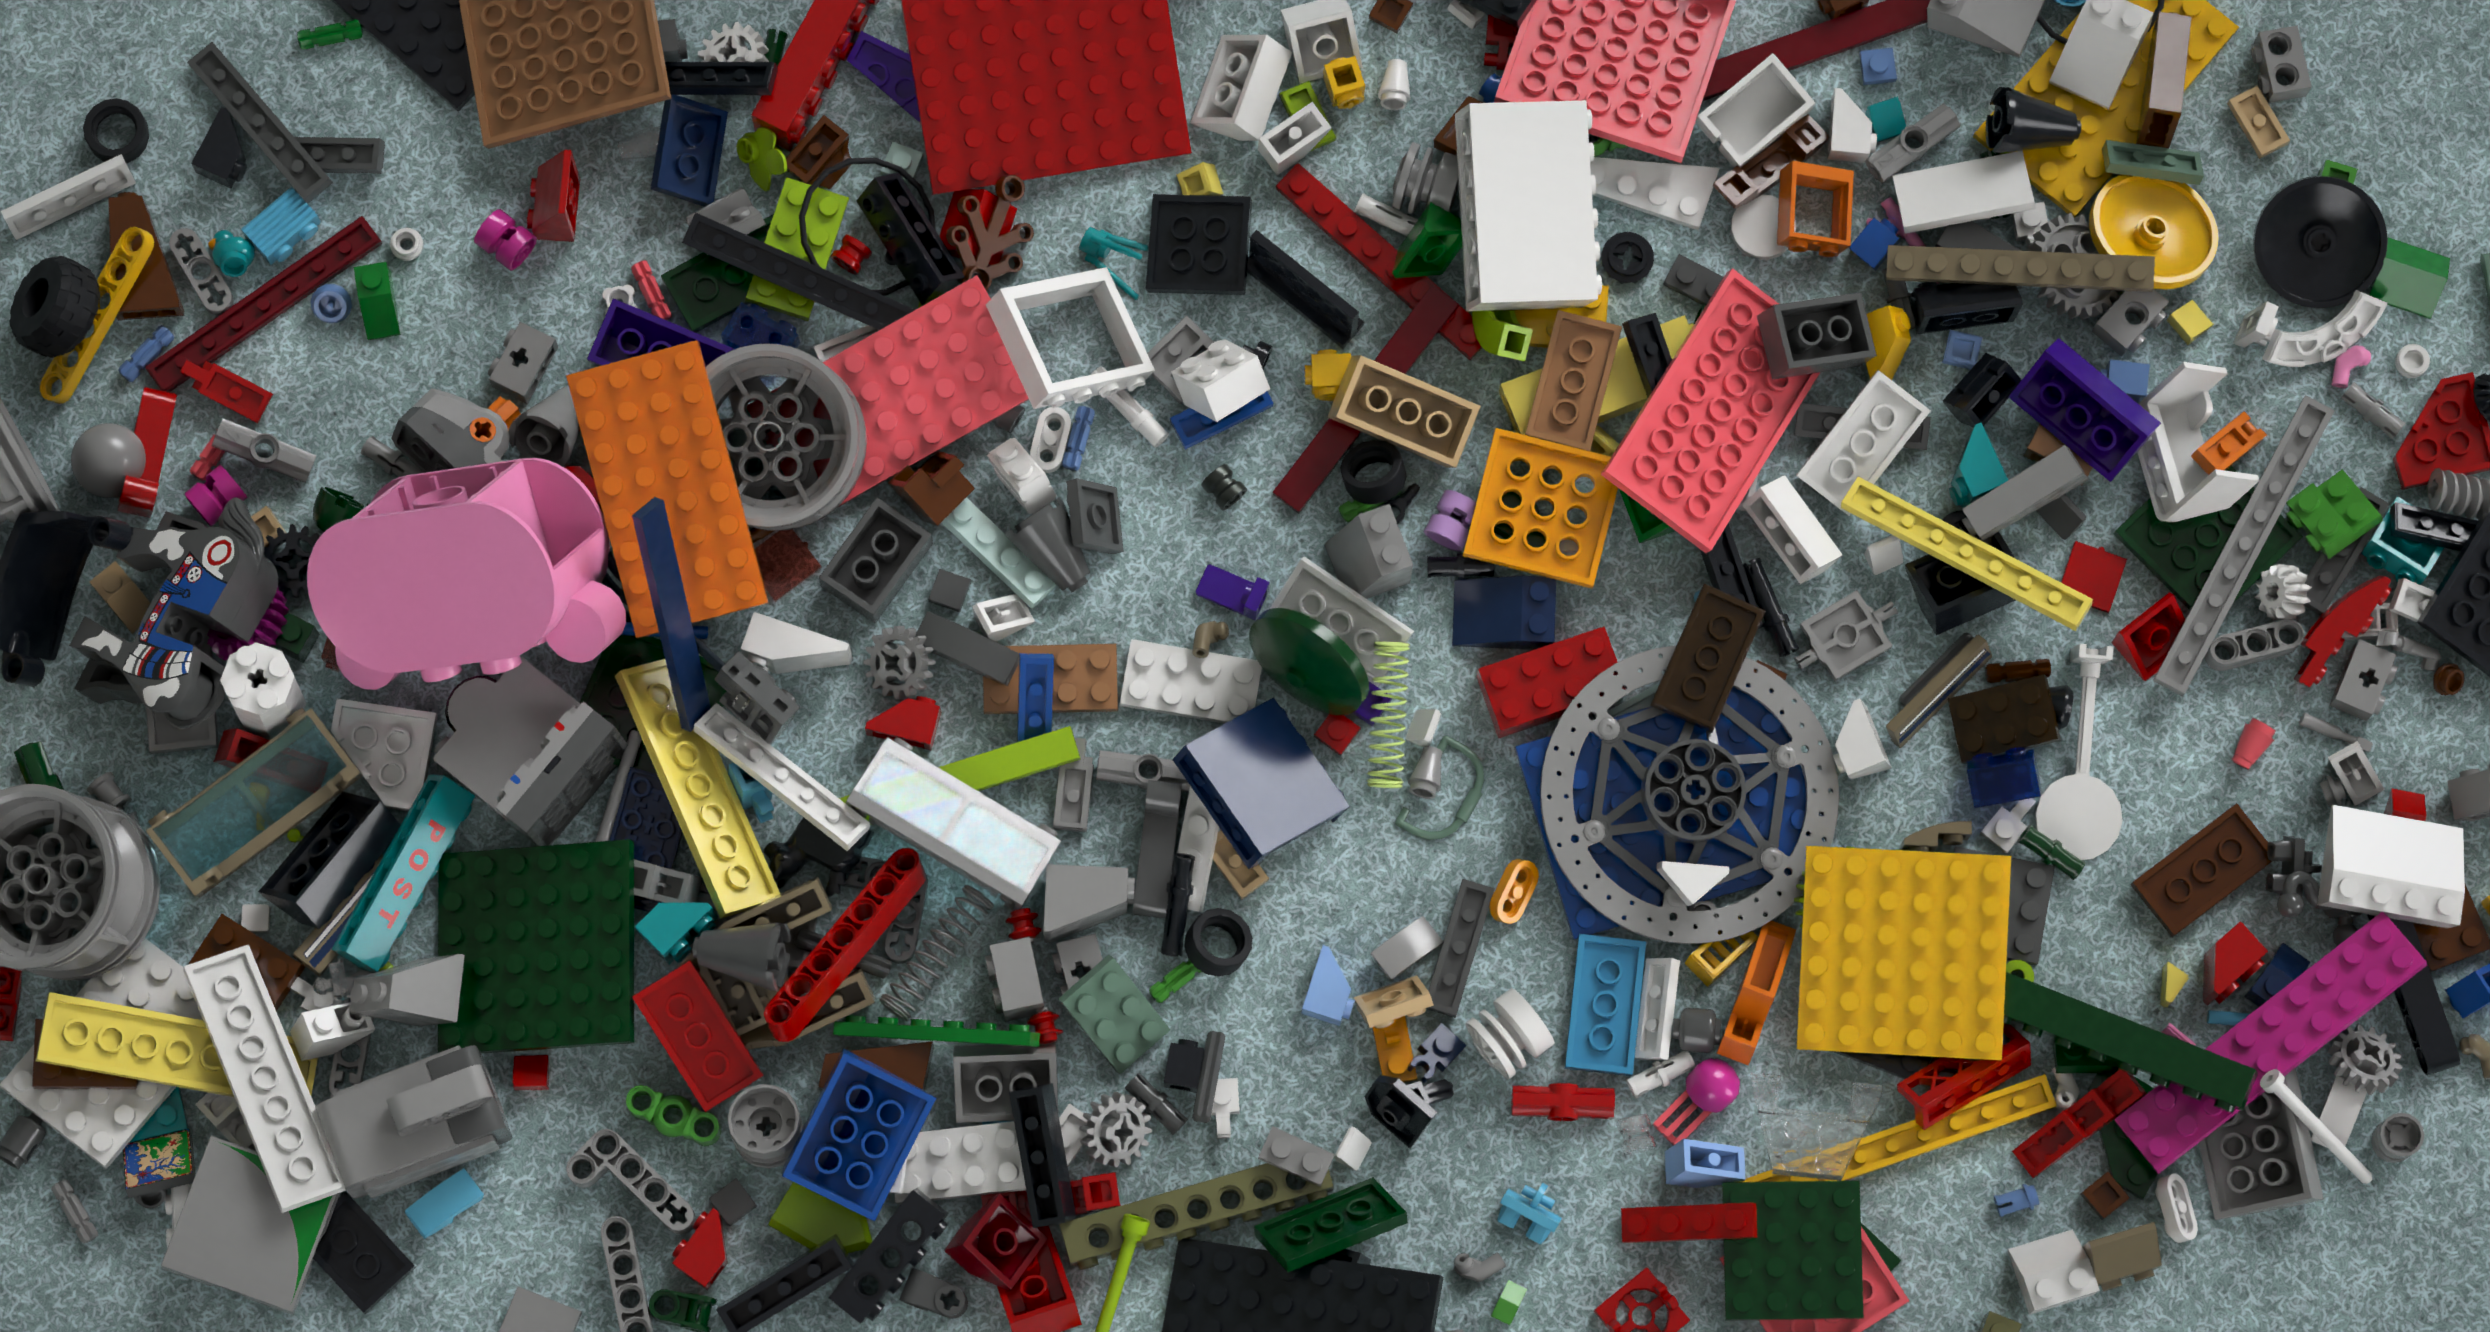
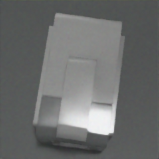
M475 1045L465 1048L456 1046L332 1093L330 1099L315 1106L345 1190L353 1199L362 1198L367 1195L374 1198L495 1152L500 1149V1144L506 1143L513 1138L483 1055Z

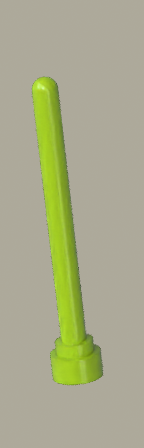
M1124 1214L1120 1228L1123 1229L1121 1235L1124 1236L1095 1332L1110 1331L1137 1241H1141L1142 1236L1147 1235L1150 1221L1132 1214Z

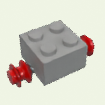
M1030 908L1014 910L1010 912L1011 917L1005 920V923L1013 925L1014 931L1008 935L1013 940L990 945L991 955L985 956L990 982L996 980L998 988L992 989L996 1014L1003 1013L1005 1022L1031 1017L1026 1023L1027 1025L1034 1026L1035 1033H1040L1039 1045L1052 1043L1058 1040L1057 1035L1063 1033V1030L1055 1028L1054 1024L1060 1018V1015L1048 1011V1008L1044 1007L1031 943H1034L1033 938L1042 931L1041 928L1035 927L1033 924V920L1039 915L1038 913H1031Z

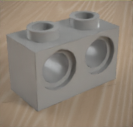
M2298 25L2259 32L2254 44H2251V56L2254 63H2259L2261 74L2258 75V86L2262 94H2266L2267 102L2271 103L2306 97L2312 86ZM2268 46H2279L2282 49L2283 54H2273L2269 50ZM2275 76H2285L2288 78L2290 85L2284 86L2279 84Z

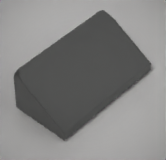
M2066 494L2036 510L2063 540L2071 536L2086 520V515Z

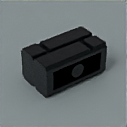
M1985 353L1946 396L1943 403L1961 423L1972 428L1978 423H1982L1984 426L2007 401L2010 394L2021 382V378L2006 361Z

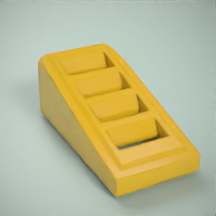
M1753 931L1739 936L1744 941L1741 945L1734 938L1724 940L1734 950L1732 953L1719 941L1701 944L1689 955L1685 965L1709 987L1757 941L1758 936ZM1712 947L1724 961L1720 962L1709 949Z

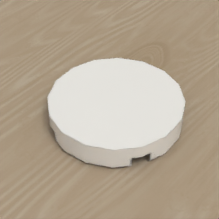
M1761 195L1735 210L1731 219L1730 233L1734 244L1743 254L1759 258V260H1770L1781 256L1788 250L1786 246L1777 245L1779 198L1772 195ZM1796 220L1794 222V232H1796Z

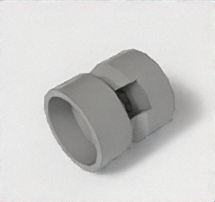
M2406 1113L2393 1114L2374 1129L2371 1139L2373 1150L2379 1158L2386 1162H2402L2420 1149L2424 1141V1131L2418 1119Z

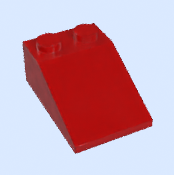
M564 149L540 165L537 178L532 177L530 196L535 197L534 209L528 210L527 228L532 229L533 235L537 237V240L575 241L580 176L571 150Z
M1049 1225L1036 1227L1048 1238L1012 1290L1007 1291L997 1286L1011 1331L1062 1332L1082 1325Z

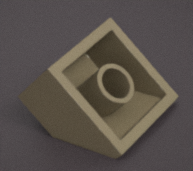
M2155 1222L2089 1241L2083 1246L2089 1257L2098 1287L2101 1286L2103 1292L2122 1286L2121 1280L2133 1276L2135 1282L2155 1276L2153 1270L2162 1265Z

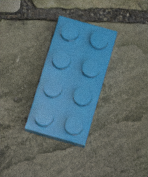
M1579 934L1564 1069L1624 1076L1633 1075L1646 941Z

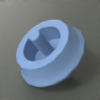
M325 284L317 288L311 298L313 313L321 321L327 323H338L344 320L350 314L352 308L351 297L348 292L335 284Z

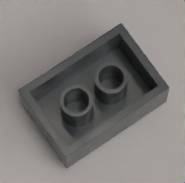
M1861 293L1776 304L1757 315L1772 379L1859 367L1877 356Z
M876 498L819 576L820 586L873 623H876L933 545L932 534L879 498Z

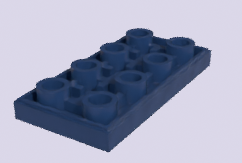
M630 767L609 841L630 839L634 841V860L673 870L683 832L658 775ZM634 895L635 909L650 912L658 903H662Z

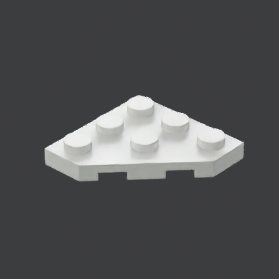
M337 698L331 726L332 734L386 808L409 812L427 778L438 717L437 713Z

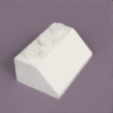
M1222 35L1190 123L1239 141H1259V138L1266 129L1269 115L1276 101L1277 93L1292 52L1268 35Z

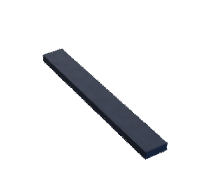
M654 497L634 513L632 518L681 728L691 732L694 729V724L711 709L664 500Z

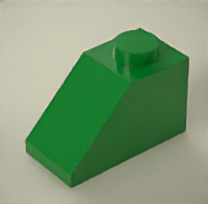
M387 262L353 267L367 339L374 340L401 335L392 275Z

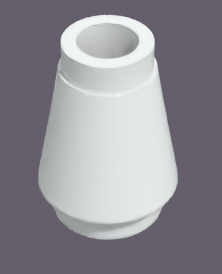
M1391 59L1388 61L1378 93L1382 107L1389 110H1401L1410 101L1407 62L1404 60Z

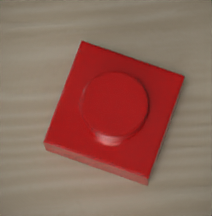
M1329 714L1314 734V737L1341 756L1359 733L1361 727L1344 715Z

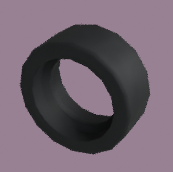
M118 98L104 100L93 106L86 115L83 125L84 139L93 154L103 162L122 154L125 162L129 163L138 158L146 149L149 140L148 124L138 107L131 102ZM110 115H126L135 124L136 133L133 140L120 149L112 150L104 147L97 137L99 124Z
M1381 440L1362 442L1351 448L1343 457L1340 466L1346 491L1354 500L1363 504H1378L1388 501L1400 492L1407 478L1405 466L1398 449L1394 445ZM1382 462L1392 465L1387 475L1379 480L1361 482L1355 479L1356 474L1369 464Z
M1215 908L1206 910L1192 923L1185 935L1184 947L1188 959L1197 969L1205 974L1219 977L1230 975L1243 964L1252 950L1253 937L1249 926L1241 916L1231 910ZM1208 926H1215L1227 931L1234 939L1237 947L1234 956L1224 959L1209 953L1203 946L1200 938L1202 930Z

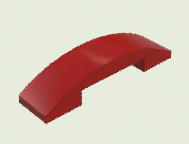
M1116 1172L1082 1177L1080 1180L1070 1181L1076 1216L1121 1206ZM1026 1190L1000 1193L1032 1223ZM996 1194L981 1195L982 1207Z

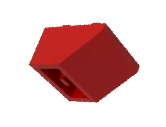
M2241 921L2204 954L2203 1002L2207 1006L2214 1000L2218 1004L2222 1003L2240 986L2236 981L2238 978L2245 982L2265 964L2261 958L2268 950Z

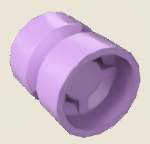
M1445 490L1437 505L1439 513L1431 516L1424 530L1425 535L1432 541L1450 550L1462 551L1467 541L1468 528L1471 525L1476 502L1456 491Z

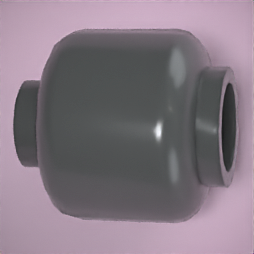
M1685 1008L1681 1012L1680 1019H1673L1672 1039H1679V1047L1682 1051L1710 1053L1714 1049V1045H1720L1721 1018H1716L1713 1010Z

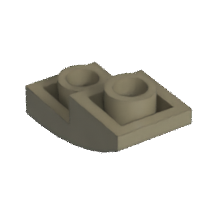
M1972 821L1947 822L1919 830L1904 838L1900 844V850L1934 852L1938 847V839H1943L1942 843L1944 845H1962L1963 840H1968L1972 835Z

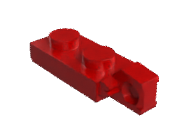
M186 360L180 370L182 374L195 380L192 388L196 389L198 393L257 424L273 397L271 392L215 363L211 364L205 361L201 368Z

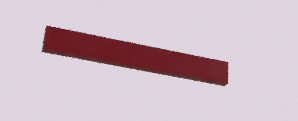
M1885 0L1717 59L1703 101L1726 93L1772 53L1790 71L1927 23V7L1930 0Z
M363 216L359 217L154 360L145 369L161 391H173L190 379V377L180 372L186 360L201 368L205 361L213 363L316 291L317 288L323 286L382 244V241Z
M1432 284L1374 361L1407 374L1459 307V303ZM1329 418L1274 489L1273 495L1299 514L1362 432Z

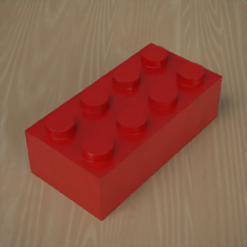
M1605 626L1478 668L1476 678L1497 736L1502 738L1560 718L1571 701L1588 683L1618 662Z

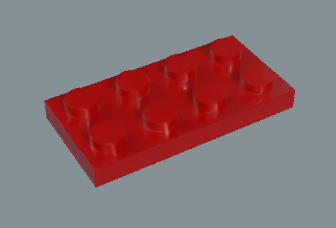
M691 959L632 996L705 1112L764 1075Z

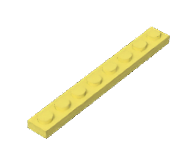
M1860 477L1856 478L1841 502L1842 509L2074 631L2077 630L2092 606V598Z

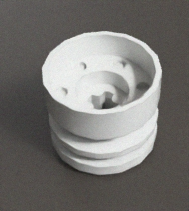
M1510 988L1493 1002L1499 1016L1498 1018H1495L1483 1009L1479 1012L1483 1025L1473 1017L1465 1024L1472 1037L1473 1044L1480 1055L1491 1067L1495 1068L1508 1080L1516 1074L1511 1061L1520 1069L1527 1065L1521 1050L1525 1049L1530 1055L1537 1058L1555 1043L1539 1015L1524 997L1513 988Z

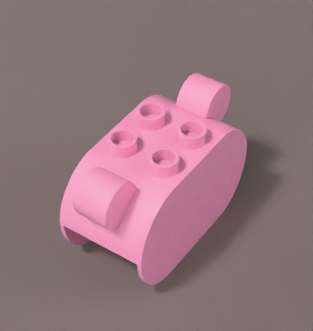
M522 458L398 477L383 486L374 496L371 503L351 519L338 522L327 529L316 541L309 557L307 587L314 615L326 636L336 646V662L343 676L353 685L366 690H377L388 685L402 672L420 670L424 682H438L459 674L462 671L461 665L478 662L480 663L482 673L485 675L503 673L516 668L522 663L521 654L545 642H548L549 646L558 656L570 662L584 663L595 659L623 633L626 625V610L620 597L611 588L601 584L608 568L610 540L599 505L588 488L573 473L557 463L542 458Z

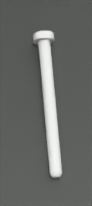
M2277 1069L2268 1071L2262 1077L2260 1086L2267 1093L2274 1092L2361 1183H2370L2372 1181V1173L2283 1083L2285 1078L2282 1073Z

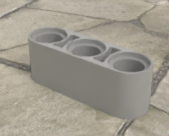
M2285 619L2221 635L2211 643L2205 655V661L2213 670L2226 671L2293 653L2303 641L2304 630L2297 621ZM2279 632H2289L2293 636L2294 642L2292 644L2282 642L2279 638ZM2255 639L2260 642L2262 651L2254 652L2250 650L2247 646V640ZM2223 647L2227 649L2230 659H2219L2215 654V648Z

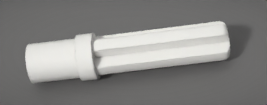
M1099 367L1092 374L1106 372L1107 370L1104 367ZM1125 389L1106 397L1131 423V426L1137 432L1139 431L1155 448L1168 438L1169 433L1153 418V414L1148 409L1145 410Z

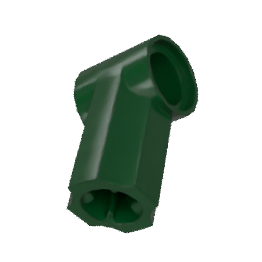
M41 741L28 743L14 751L26 784H42L64 790L58 775L53 772Z

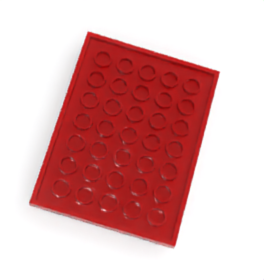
M900 0L932 195L996 185L1001 177L1010 175L1018 176L1021 180H1028L1192 153L1167 0Z

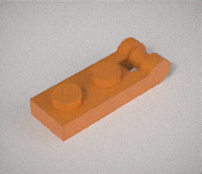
M2244 411L2201 445L2191 457L2208 475L2215 469L2225 471L2263 441L2267 434L2261 428L2257 429L2250 422L2251 417Z

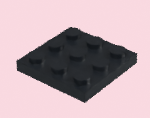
M1153 194L1146 277L1147 292L1245 295L1252 211L1251 197Z

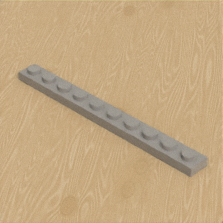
M2306 395L2302 399L2153 679L2154 682L2182 697L2186 693L2335 410Z

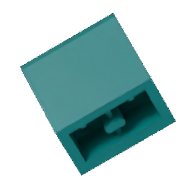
M658 903L635 928L647 944L670 965L674 960L677 963L681 962L691 952L692 948L689 945L694 942L696 937H700L703 931L714 930L716 927L714 921L718 917L709 903Z

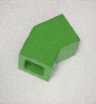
M1508 1280L1491 1317L1511 1325L1527 1289Z

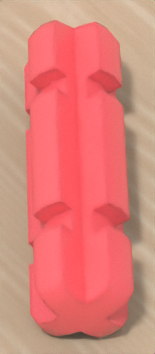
M643 260L634 264L631 270L636 281H639L638 285L648 307L652 308V315L664 320L670 319L672 317L671 311L667 303H664L665 298L655 277L652 275L653 273L648 262Z
M213 435L199 457L201 459L196 460L190 469L191 474L202 481L206 480L205 476L212 471L211 467L216 466L225 451L212 446L215 435Z

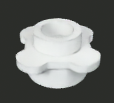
M631 285L606 288L602 293V297L607 303L605 314L613 298L616 300L621 299L623 303L638 308L633 301L634 288Z

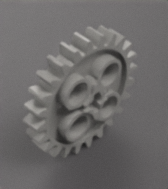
M2072 213L2064 217L2060 215L2040 226L2041 230L2033 234L2036 241L2028 245L2031 251L2099 254L2091 238L2089 221L2085 223L2084 214H2080L2075 218ZM2040 287L2042 290L2038 293L2037 297L2047 296L2049 298L2046 305L2047 308L2055 304L2058 305L2057 315L2068 311L2069 319L2072 320L2079 316L2081 320H2085L2090 316L2094 318L2107 311L2112 306V303L2119 299L2120 296L2117 292L2121 290L2072 288L2071 290L2070 288Z

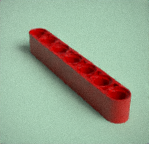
M901 848L890 856L764 1009V1017L776 1040L789 1042L802 1032L922 887L926 880V873L919 855L914 849Z

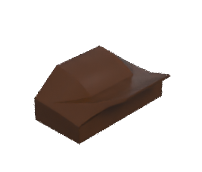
M823 115L786 157L787 171L799 181L812 185L825 169L851 158L848 149L849 134ZM852 164L829 174L819 186L831 189Z

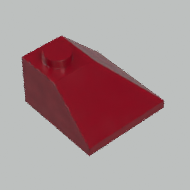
M999 1193L960 1227L944 1251L969 1274L1009 1291L1012 1290L1048 1238L1038 1228H1033L1032 1223Z

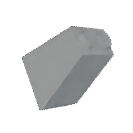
M1390 504L1357 515L1324 544L1337 579L1366 599L1407 585L1411 581L1413 563Z
M1047 864L1043 926L1044 943L1058 941L1126 914L1127 904L1134 903L1135 878H1129L1128 868Z
M454 954L421 958L354 979V985L350 993V1013L413 1026L457 1022L465 955Z

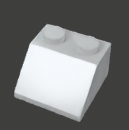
M1317 0L1280 10L1289 50L1292 52L1291 57L1300 84L1323 78L1324 65L1337 58L1356 56L1359 68H1363L1352 10L1347 0Z
M2073 1229L2008 1249L2029 1315L2092 1296L2100 1291L2089 1257Z

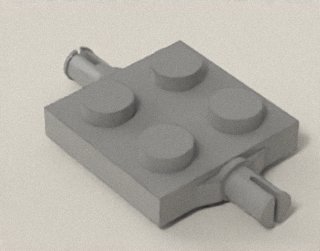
M1858 590L1854 591L1800 623V628L1809 641L1810 649L1794 658L1796 664L1799 663L1798 667L1802 670L1818 660L1826 667L1834 682L1892 648L1891 642L1884 633L1882 622L1898 614L1896 607L1893 608L1894 604L1890 601L1874 611L1865 603Z

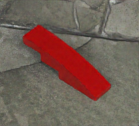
M2118 1070L2100 1086L2092 1089L2071 1107L2059 1113L2012 1152L2030 1176L2035 1178L2106 1126L2147 1093L2132 1074Z

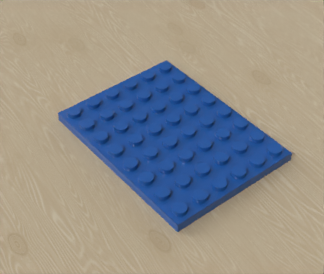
M1732 687L1726 701L1730 707L1780 746L1791 742V738L1770 711L1748 694ZM1651 707L1640 709L1613 718L1617 721L1619 719L1628 717L1630 715H1633L1635 713H1638ZM1664 713L1628 727L1627 730L1669 747L1677 742L1685 721ZM1720 714L1715 728L1718 744L1732 755L1767 752L1763 746L1724 715ZM1694 726L1690 739L1707 740L1706 731ZM1591 732L1581 748L1574 773L1573 803L1578 824L1590 820L1601 739ZM1551 736L1515 746L1514 748L1573 940H1576L1579 934L1593 935L1620 926L1600 914L1580 896L1560 869L1550 848L1544 830L1540 803L1541 771L1545 752ZM1623 741L1645 768L1656 757L1655 752ZM1611 748L1602 810L1603 815H1607L1638 792L1642 781L1614 748ZM1700 750L1691 751V762L1698 767L1704 766L1706 763L1704 753ZM1661 762L1659 765V773L1662 777L1666 779L1674 777L1675 769L1672 764ZM1768 763L1740 765L1745 782L1766 767ZM1801 765L1789 768L1778 844V849L1787 856L1791 855L1797 843L1805 815L1806 789ZM1719 771L1716 777L1718 784L1725 788L1731 787L1732 776L1726 771ZM1776 773L1771 774L1746 793L1743 807L1765 840H1768L1777 778ZM1692 783L1689 788H1686V792H1690L1691 799L1695 800V797L1699 794L1701 795V791H1697L1695 788L1696 784ZM1663 795L1655 797L1654 805L1656 809L1660 812H1668L1670 809L1669 799ZM1638 803L1611 823V825L1647 821L1642 804ZM1721 804L1713 805L1712 814L1714 818L1719 821H1725L1728 817V811L1725 806ZM1684 816L1681 819V827L1685 832L1694 833L1696 831L1697 823L1692 817ZM1739 819L1727 829L1728 834L1757 848ZM1658 830L1612 836L1615 842L1665 880L1657 871V863L1665 861L1662 833ZM1573 835L1571 841L1577 843L1578 837ZM1715 839L1707 841L1697 864L1727 866L1730 870L1752 861V858ZM1599 842L1588 847V851L1598 866L1618 886L1647 903L1658 907L1662 906L1664 894ZM1675 842L1676 862H1687L1693 849L1692 844ZM1763 868L1713 887L1697 902L1711 900L1768 883L1772 879V875ZM1786 868L1784 870L1785 875L1790 876L1791 871L1790 869Z

